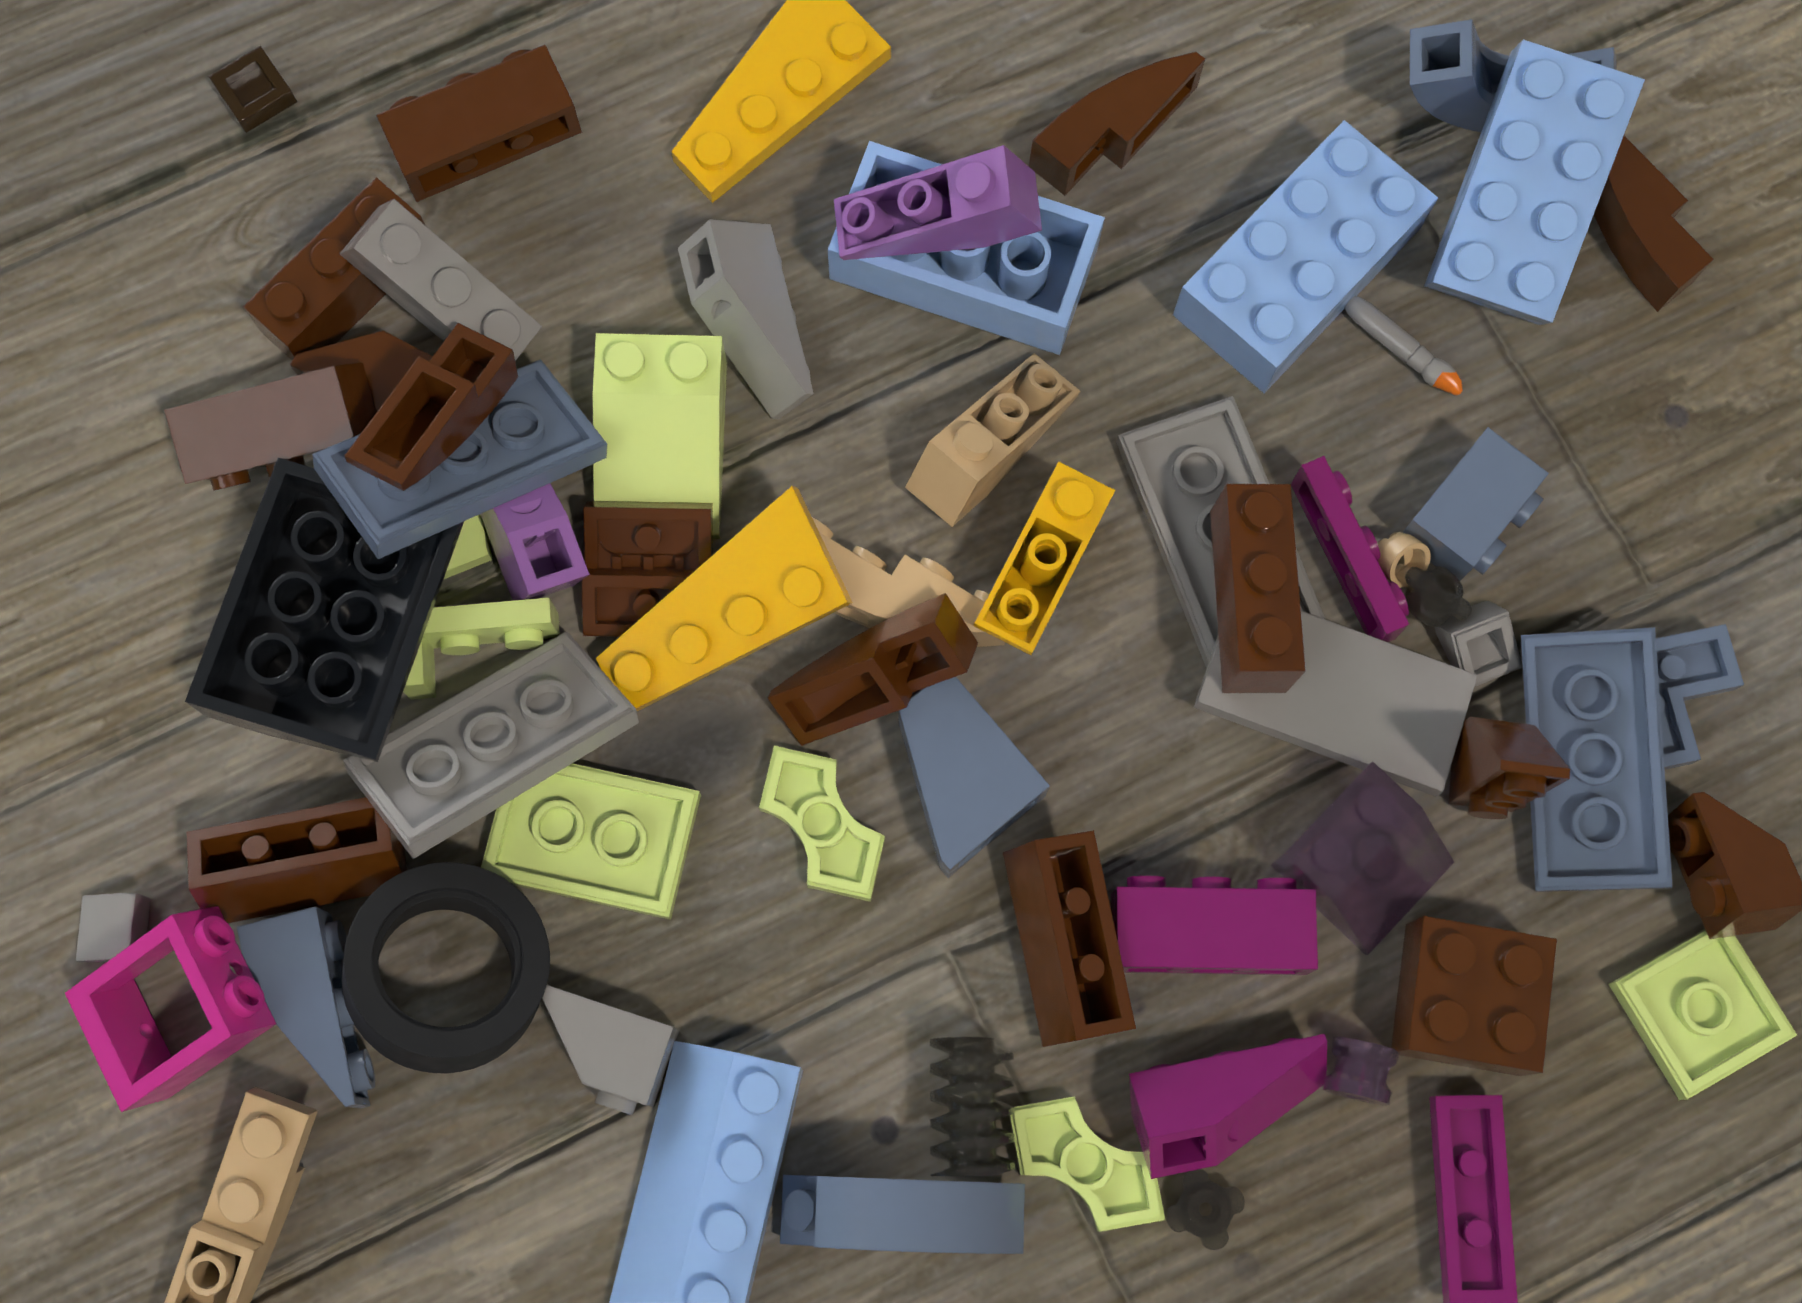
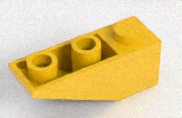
M1058 461L973 626L1032 655L1115 490Z

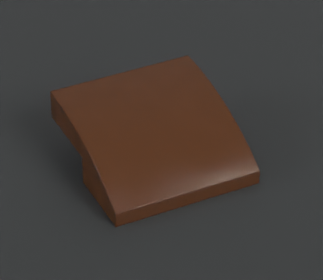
M586 502L584 506L585 564L589 575L582 580L583 636L620 637L713 555V503Z

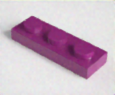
M1325 456L1301 465L1291 482V487L1364 633L1386 642L1395 640L1409 625L1406 618L1409 615L1408 604L1400 587L1393 581L1388 583L1378 563L1380 549L1373 533L1367 526L1360 527L1350 508L1352 494L1347 481L1339 471L1332 472Z
M1502 1095L1429 1097L1443 1303H1518Z

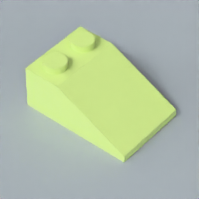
M596 333L593 377V426L607 443V458L593 464L594 501L713 503V539H720L727 360L722 336Z

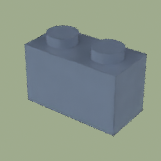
M1487 427L1405 528L1403 533L1412 535L1424 543L1431 553L1430 563L1456 583H1459L1473 568L1483 575L1507 546L1498 539V536L1506 526L1512 522L1518 528H1521L1544 500L1535 490L1549 473Z

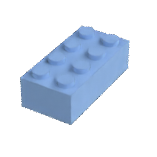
M1523 39L1510 53L1424 286L1537 325L1553 323L1645 79Z
M1344 120L1182 287L1173 316L1261 392L1265 393L1345 309L1344 307L1352 297L1357 296L1421 229L1438 197Z
M869 141L849 194L943 164ZM1038 196L1042 231L985 248L843 260L839 256L836 227L828 247L829 279L1060 355L1098 249L1105 217Z

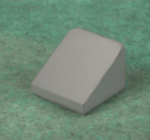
M1483 601L1434 621L1437 637L1451 666L1478 675L1475 686L1522 668L1509 612L1495 603Z
M138 893L82 896L76 961L108 962L146 934L148 931L151 898Z

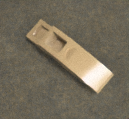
M813 518L853 602L834 612L835 614L871 628L911 607L946 593L978 642L977 647L1006 644V642L973 626L989 593L976 590L974 595L952 583L954 576L950 571L928 558H922L920 562H917L904 555L892 575L885 572L887 565L878 556L859 546H855L853 551L848 550L831 539L833 532L827 526Z
M257 1087L246 1092L202 1220L190 1228L164 1303H251L305 1168L299 1166L318 1110Z

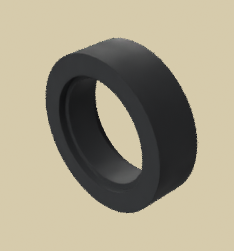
M452 862L431 863L406 870L377 888L363 903L350 926L342 967V989L348 1013L357 1030L375 1050L384 1057L406 1068L421 1072L447 1074L471 1070L485 1065L508 1051L522 1037L538 1010L550 971V949L546 930L539 914L528 898L512 883L496 873L474 865ZM434 910L460 911L484 921L498 934L509 954L511 984L504 999L495 1009L479 1020L466 1025L438 1027L414 1020L392 1002L380 978L379 956L390 935L410 918Z

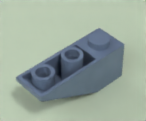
M312 907L238 926L237 931L242 955L255 981L260 985L264 993L265 1002L276 1025L345 1107L360 1109L369 1107L370 1101L367 1090L375 1088V1073L368 1051L366 1049L359 1050L354 1023L348 1013L344 1000L341 960L344 958L347 936L340 920L333 921L332 914L320 908Z

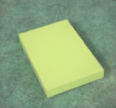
M572 763L496 809L481 868L498 874L516 886L671 920L699 806L700 791Z

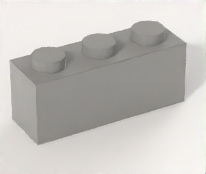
M395 199L378 206L340 252L343 258L443 342L457 323H460L513 349L516 360L542 328L535 319Z

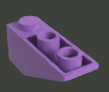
M1004 145L834 199L839 256L843 260L985 248L1042 231L1035 172Z
M550 483L481 513L513 601L537 599L576 585L589 575L567 513Z

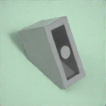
M546 985L542 999L582 1084L599 1089L595 1103L633 1115L637 1103L654 1107L671 1057L673 1044L677 1040L679 1031L672 1026Z

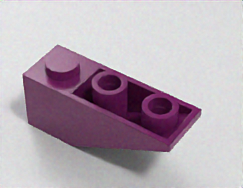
M1325 1034L1301 1039L1288 1038L1272 1045L1237 1052L1224 1051L1208 1058L1174 1065L1161 1064L1144 1071L1130 1073L1131 1115L1151 1179L1217 1166L1326 1083L1328 1041Z

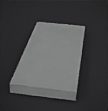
M1233 396L1120 434L1116 440L1206 667L1208 666L1218 636L1210 510L1226 484H1269ZM1296 549L1301 611L1325 619Z
M1301 611L1305 673L1286 693H1222L1219 635L1217 636L1193 708L1437 797L1443 792L1478 675Z
M566 631L389 733L378 762L355 756H349L343 762L350 777L414 859L637 725L639 720L636 708Z

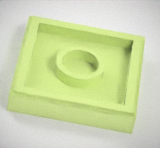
M1703 929L1608 984L1679 1100H1688L1797 1036L1736 936L1709 939L1706 930Z

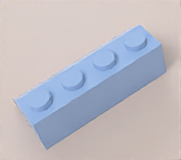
M674 1041L609 1303H749L803 1074L801 1067L737 1052Z

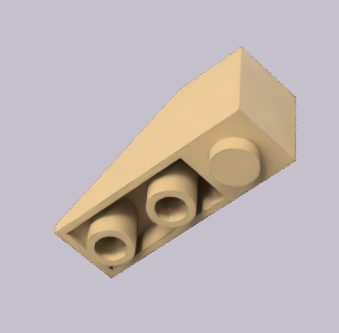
M1035 353L1032 354L929 441L905 488L953 527L988 496L1071 405L1081 391Z

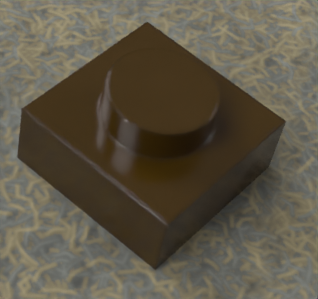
M261 46L208 76L246 133L297 103L291 89Z

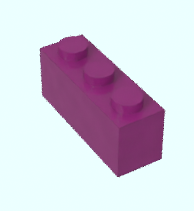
M1132 876L1127 877V887H1116L1111 894V913L1124 973L1308 975L1318 970L1316 890L1297 889L1296 879L1262 878L1257 880V889L1231 888V878L1197 877L1192 879V888L1166 887L1165 877Z

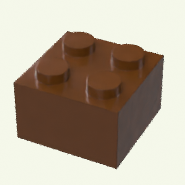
M1423 916L1406 924L1390 1054L1515 1076L1543 1073L1557 939Z

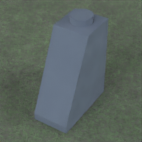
M957 677L913 692L907 708L899 710L898 723L939 868L949 878L1046 796L1050 785Z

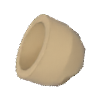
M1395 532L1390 535L1389 539L1383 538L1378 542L1380 549L1378 563L1389 582L1393 581L1400 588H1404L1414 584L1424 575L1430 563L1431 553L1429 548L1420 540L1403 532Z

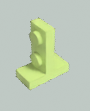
M548 597L433 607L403 692L411 700L436 698L434 648H441V653L446 655H469L479 652L480 644L505 642V647L508 649L528 650L544 645L543 639L556 638L560 635L559 614L551 599Z

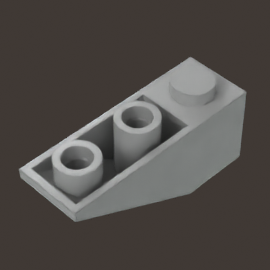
M709 219L678 247L691 304L714 336H722L725 353L771 418L781 419L812 396L814 392L810 380V370L805 361L796 325V316L791 306L782 271V261L777 251L771 224Z

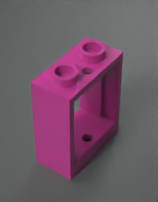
M218 906L170 915L65 992L121 1112L169 1099L276 1025L265 1002L264 993L260 985L255 981L235 941L234 932L225 921ZM174 950L212 1029L171 1057L134 979Z

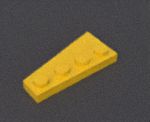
M786 0L671 151L673 162L714 203L891 59V46L846 0Z
M794 486L787 489L596 657L600 669L637 711L853 603L799 489Z

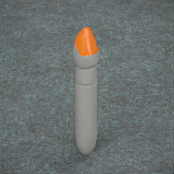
M1358 296L1352 297L1344 307L1346 312L1361 328L1399 359L1406 362L1408 366L1421 373L1427 384L1455 396L1462 393V381L1456 370L1446 361L1434 358L1423 345H1420L1415 338L1373 304Z

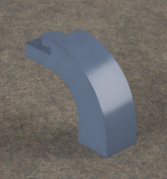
M1472 19L1410 29V87L1418 103L1431 115L1446 123L1481 132L1509 56L1486 47L1479 39ZM1614 47L1569 54L1617 70Z
M783 1175L780 1244L876 1251L1023 1254L1025 1184Z

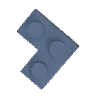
M1726 624L1656 638L1665 770L1693 764L1701 760L1684 701L1734 691L1744 685Z

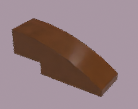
M1197 52L1164 59L1126 73L1092 91L1061 113L1032 140L1029 167L1064 196L1103 155L1122 169L1195 91L1200 80L1205 58Z
M1624 135L1594 212V217L1610 250L1631 282L1658 312L1690 286L1714 259L1674 219L1688 200Z
M457 323L430 361L418 356L344 455L346 462L402 491L417 483L445 461L473 434L518 379L513 349Z
M944 593L911 607L842 643L770 691L767 698L800 745L803 746L907 708L913 692L967 673L978 642L948 595Z

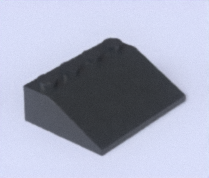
M277 458L185 702L204 716L268 736L378 762L464 521L377 559L315 469Z

